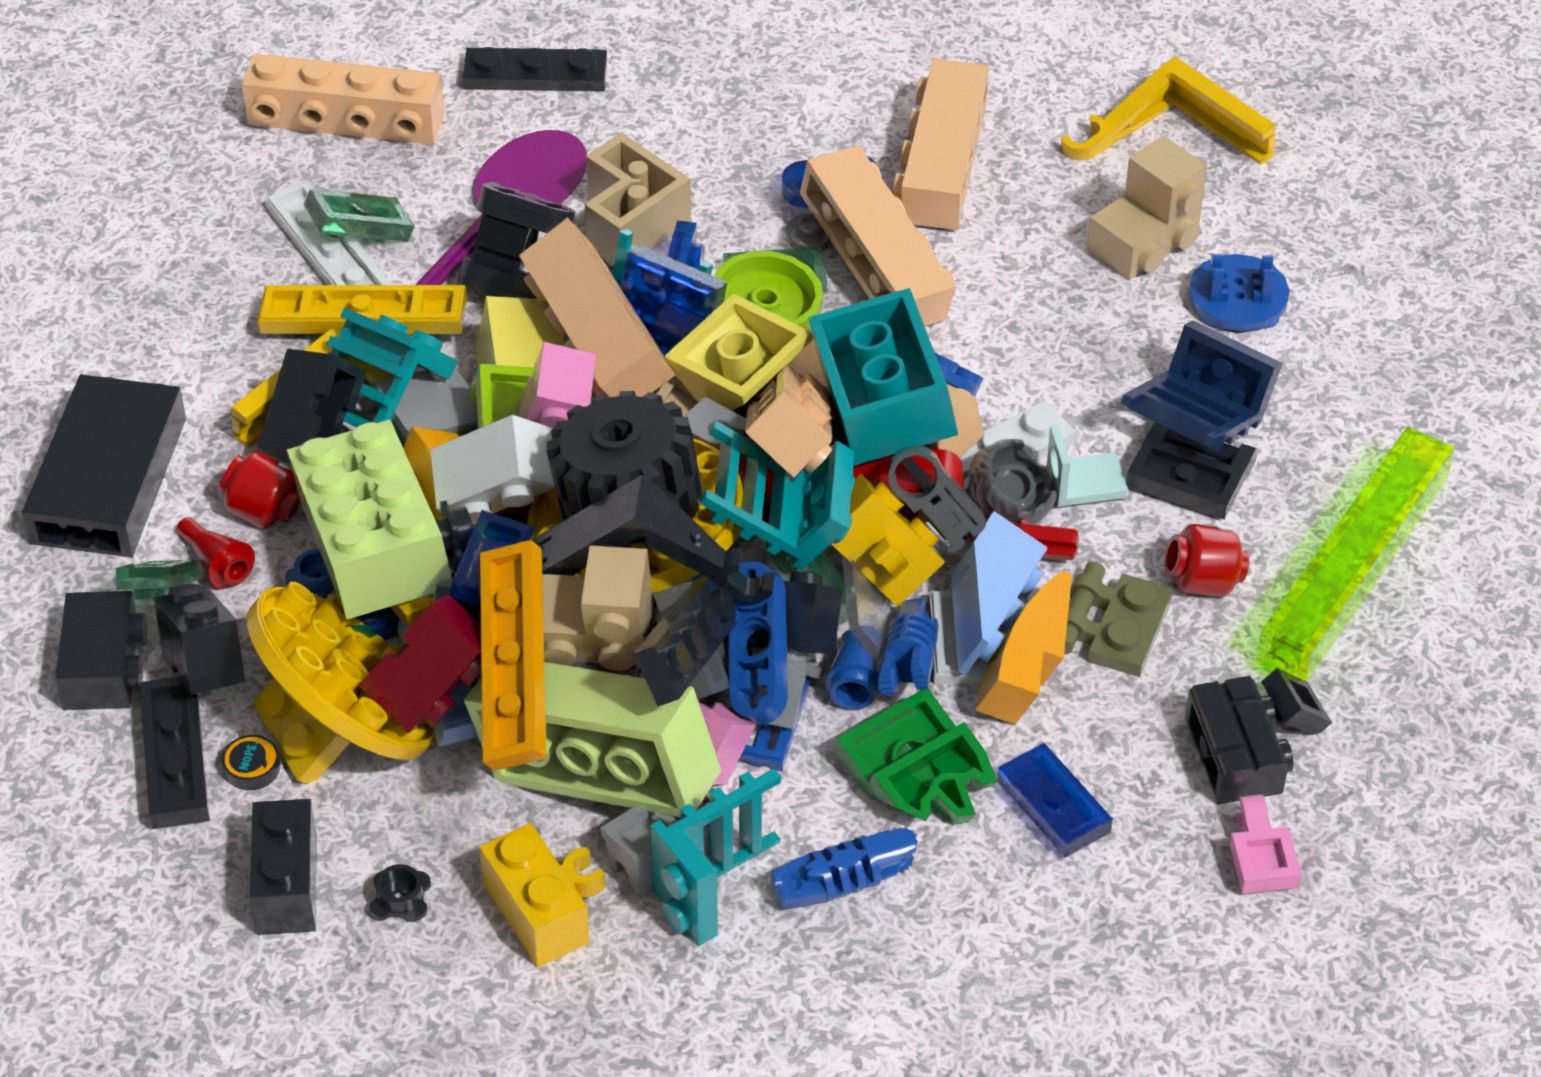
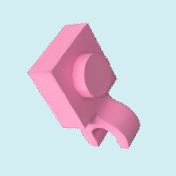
M1263 794L1240 797L1242 813L1236 814L1240 832L1232 833L1229 847L1241 893L1249 894L1299 888L1302 874L1289 827L1271 828Z

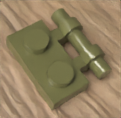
M1088 562L1083 573L1076 575L1071 585V600L1069 602L1064 654L1072 652L1076 641L1091 645L1087 662L1140 677L1172 601L1174 588L1123 573L1116 588L1105 586L1102 583L1106 573L1104 566L1098 562ZM1091 606L1106 610L1101 623L1088 619L1087 615Z

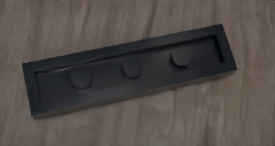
M705 576L693 580L687 590L634 652V656L658 707L680 699L736 624V607L730 592L725 587L718 586Z

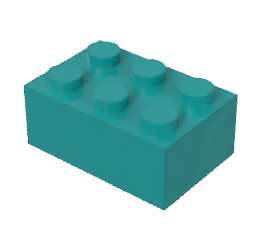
M910 288L808 317L819 362L848 448L854 451V465L896 454L907 446H923L958 435L948 386Z

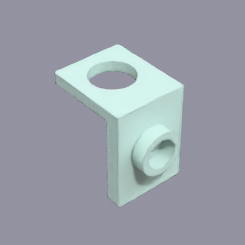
M1050 426L1046 466L1052 470L1055 491H1057L1056 502L1058 507L1127 497L1128 488L1116 453L1068 458L1059 426Z

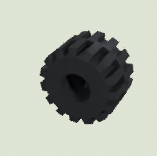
M620 391L619 396L607 398L606 394L591 398L592 404L586 407L577 405L567 412L568 421H557L551 430L552 440L547 441L546 452L563 521L640 475H643L657 485L690 518L693 519L699 510L698 500L703 493L691 426L688 417H683L682 408L675 402L671 401L663 404L662 396L651 392L640 397L636 396L635 391ZM643 537L631 541L622 548H631L632 544L642 543Z

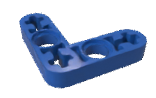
M749 561L740 563L739 572L752 579L762 577L764 572L775 573L772 595L765 601L758 603L743 602L732 596L736 607V624L729 632V696L731 706L736 713L756 724H768L775 721L783 713L788 698L786 589L784 580L777 572L761 562ZM698 574V575H696L695 577H693V578H691V579H689V580H687V581H685V582H683V583L690 582V581H693V580H695V579L701 578V577H703L704 575ZM759 629H766L769 634V642L766 649L759 655L749 656L746 646L750 635ZM748 670H757V676L749 672ZM760 685L768 690L767 696L759 698L758 707L750 703V697L759 694Z

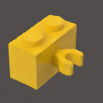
M860 474L855 479V485L851 492L849 514L852 516V523L850 529L839 543H832L831 545L899 607L903 601L945 563L934 546L940 538L919 516L910 522L899 511L904 506V503L884 482L881 481L874 487Z
M528 823L479 846L483 886L537 968L589 943L587 905L582 897L595 896L603 891L606 885L605 873L602 869L587 875L578 873L591 866L590 851L587 847L571 851L565 857L563 865H559L532 823Z

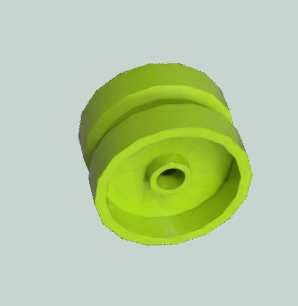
M749 251L728 259L717 268L713 277L715 283L714 288L710 290L709 315L733 293L811 331L808 317L821 314L824 297L821 281L809 266L792 256L774 251Z

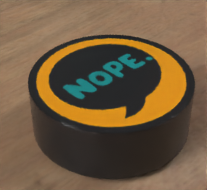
M246 735L239 737L225 748L222 755V765L227 781L232 786L241 790L264 788L271 784L280 772L281 764L278 749L270 739L264 736Z

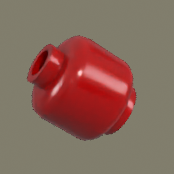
M253 451L245 457L237 455L226 469L218 487V491L224 494V508L260 529H268L278 518L287 523L300 504L299 495L295 491L296 483L292 469L260 451Z
M1191 524L1184 527L1180 534H1175L1170 538L1165 553V572L1168 577H1172L1174 585L1183 593L1217 598L1226 597L1234 589L1237 582L1242 583L1246 579L1249 570V554L1247 551H1242L1240 538L1234 531L1202 524Z

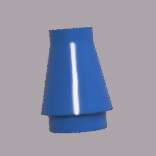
M853 628L842 634L840 647L825 681L827 691L833 702L848 710H859L869 706L880 692L878 690L879 672L873 649L874 638L871 633L864 629Z

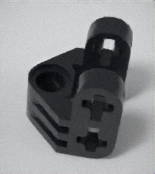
M495 182L484 183L476 207L478 211L484 214L482 215L475 242V251L473 254L463 257L457 282L466 287L497 297L538 299L524 280L530 273L523 271L525 264L519 255L537 242L539 231L548 233L566 218H569L573 223L575 210L539 198V196L531 193L526 194L518 189L503 187L502 184Z

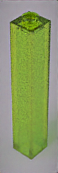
M1408 426L1405 428L1261 630L1256 657L1257 664L1264 666L1269 674L1274 669L1279 668L1302 680L1309 681L1448 480L1455 450L1454 446Z

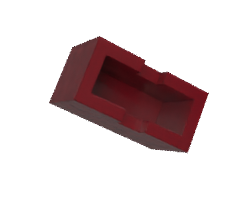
M449 594L427 606L402 635V638L407 643L402 645L395 654L391 651L388 652L359 685L408 733L425 723H428L432 728L435 727L456 705V702L450 696L462 682L467 687H470L482 676L481 624Z

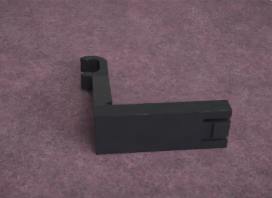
M643 475L532 539L542 549V574L572 576L586 568L589 546L623 547L631 541L643 537V544L704 575L718 586L725 587L733 597L740 601L758 603L765 601L773 593L775 573L764 572V575L757 579L748 578L739 572L742 548L725 551L670 497Z

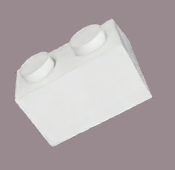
M510 415L430 449L437 511L441 512L440 501L446 500L449 510L465 506L469 512L472 524L484 523L493 518V513L508 507L529 505L534 502L535 496L555 489L546 452L547 441L552 440L551 430L553 428Z

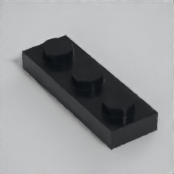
M466 47L463 88L464 90L605 92L607 50L586 48Z
M179 677L139 682L148 805L152 829L210 821L199 694L191 695L181 683Z

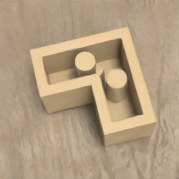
M622 132L586 156L589 200L584 204L586 237L594 245L601 258L612 266L615 265L619 232L623 229L633 232V246L650 252L692 223L691 179Z
M1164 135L1130 156L1125 195L1090 217L1087 250L1126 279L1131 280L1144 270L1148 273L1156 270L1165 256L1177 248L1183 250L1189 248L1196 241L1200 233L1199 223L1202 201L1205 196L1204 185L1207 165Z
M589 546L585 577L542 574L544 662L572 666L573 664L602 666L613 671L640 668L634 652L652 632L655 617L647 549Z

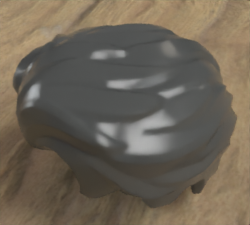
M999 440L986 448L980 449L970 463L968 489L971 492L970 497L987 519L995 511L1009 522L1021 523L1022 518H1028L1029 524H1035L1042 520L1053 508L1057 499V491H1055L1052 470L1037 462L1035 453L1024 444L1023 440Z

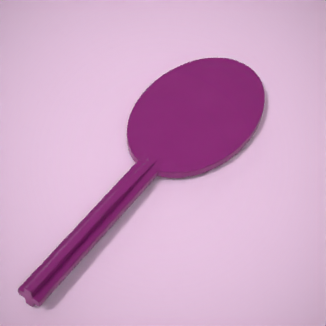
M560 130L536 131L508 142L498 149L479 171L474 187L476 206L482 185L489 182L502 184L506 188L518 189L522 193H531L539 196V198L558 204L563 203L578 187L584 176L587 156L585 146L576 136ZM482 215L416 285H442L462 264L463 257L470 255L475 250V242Z

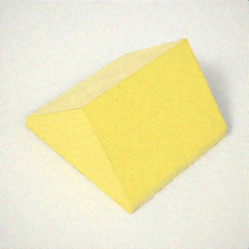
M733 293L668 352L664 358L673 369L677 378L698 402L707 397L733 411L744 405L813 340L811 331Z
M486 296L475 347L477 366L479 364L534 368L544 342L565 347L564 343L569 340V336L567 333L561 335L546 317L544 310L550 306L547 300L542 303L539 299Z

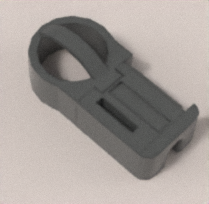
M913 445L899 450L894 455L888 469L889 486L893 493L904 501L914 513L919 510L944 540H949L946 544L948 552H957L965 546V541L971 535L977 536L985 529V515L942 466L938 456L927 447ZM911 456L925 458L932 464L936 477L934 483H932ZM900 462L924 489L923 492H908L898 485L894 472Z

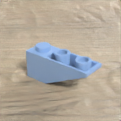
M995 511L986 521L985 529L974 538L951 573L958 671L963 675H966L978 657L988 663L1006 636L998 631L999 626L1007 631L1025 605L1017 597L1021 595L1027 599L1044 574L1036 566L1046 552L1047 547Z

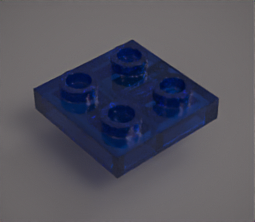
M638 244L628 251L621 289L665 356L724 302L728 282Z

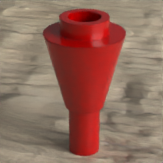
M185 517L178 523L176 528L177 534L193 547L213 586L224 590L230 585L242 583L249 576L255 563V553L249 544L206 530L191 517Z

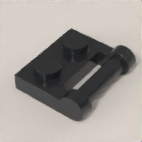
M1154 422L1127 471L1126 485L1129 488L1225 520L1245 479L1248 478L1256 462L1258 448L1244 443L1240 447L1224 443L1222 450L1216 452Z

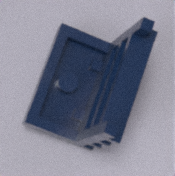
M1192 320L1184 324L1169 370L1125 393L1121 404L1218 452L1222 450L1224 442L1232 444L1235 442L1237 434L1244 437L1248 434L1250 426L1256 429L1260 425L1283 363Z

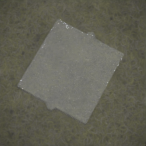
M852 554L846 558L842 556L849 631L868 651L869 657L876 660L881 666L889 627L895 619L893 602L865 577Z
M474 738L443 746L436 751L426 750L422 759L390 776L392 782L445 843L479 823L483 825L490 823L491 816L524 797L516 786L494 777L491 768L483 763V749Z

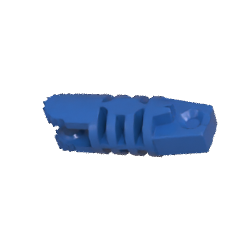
M923 597L903 601L898 616L891 622L878 677V690L885 696L897 695L900 681L914 683L917 691L928 689L938 639L939 623L937 618L930 619L929 614L925 610L926 603Z
M899 827L898 829L893 828L892 831L886 830L870 836L861 835L851 841L846 840L838 845L825 847L820 851L809 852L772 871L770 882L781 908L785 910L826 903L834 900V898L862 891L867 887L878 886L881 880L896 876L898 872L903 873L904 870H909V866L913 864L914 856L912 855L916 852L918 840H916L917 834H914L913 830H909L908 827Z

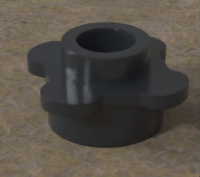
M440 501L443 518L435 519L441 532L445 551L451 550L456 564H463L462 553L477 548L475 532L469 512L465 506L449 510L447 501Z
M396 864L385 868L375 875L373 882L376 888V899L369 905L370 913L374 918L385 920L390 916L406 917L409 921H418L426 916L428 908L424 902L425 892L431 887V879L427 873L417 871L409 865ZM399 892L406 894L405 897L397 898L395 895Z

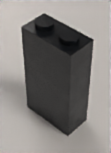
M79 375L22 510L29 544L133 558L186 422L181 387L115 379L112 377Z

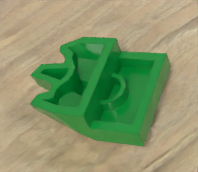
M929 688L918 691L836 738L833 749L868 796L924 821L931 815L932 806L953 825L968 823L976 813L966 786L982 790L998 782L986 751L966 723L963 722L955 726Z

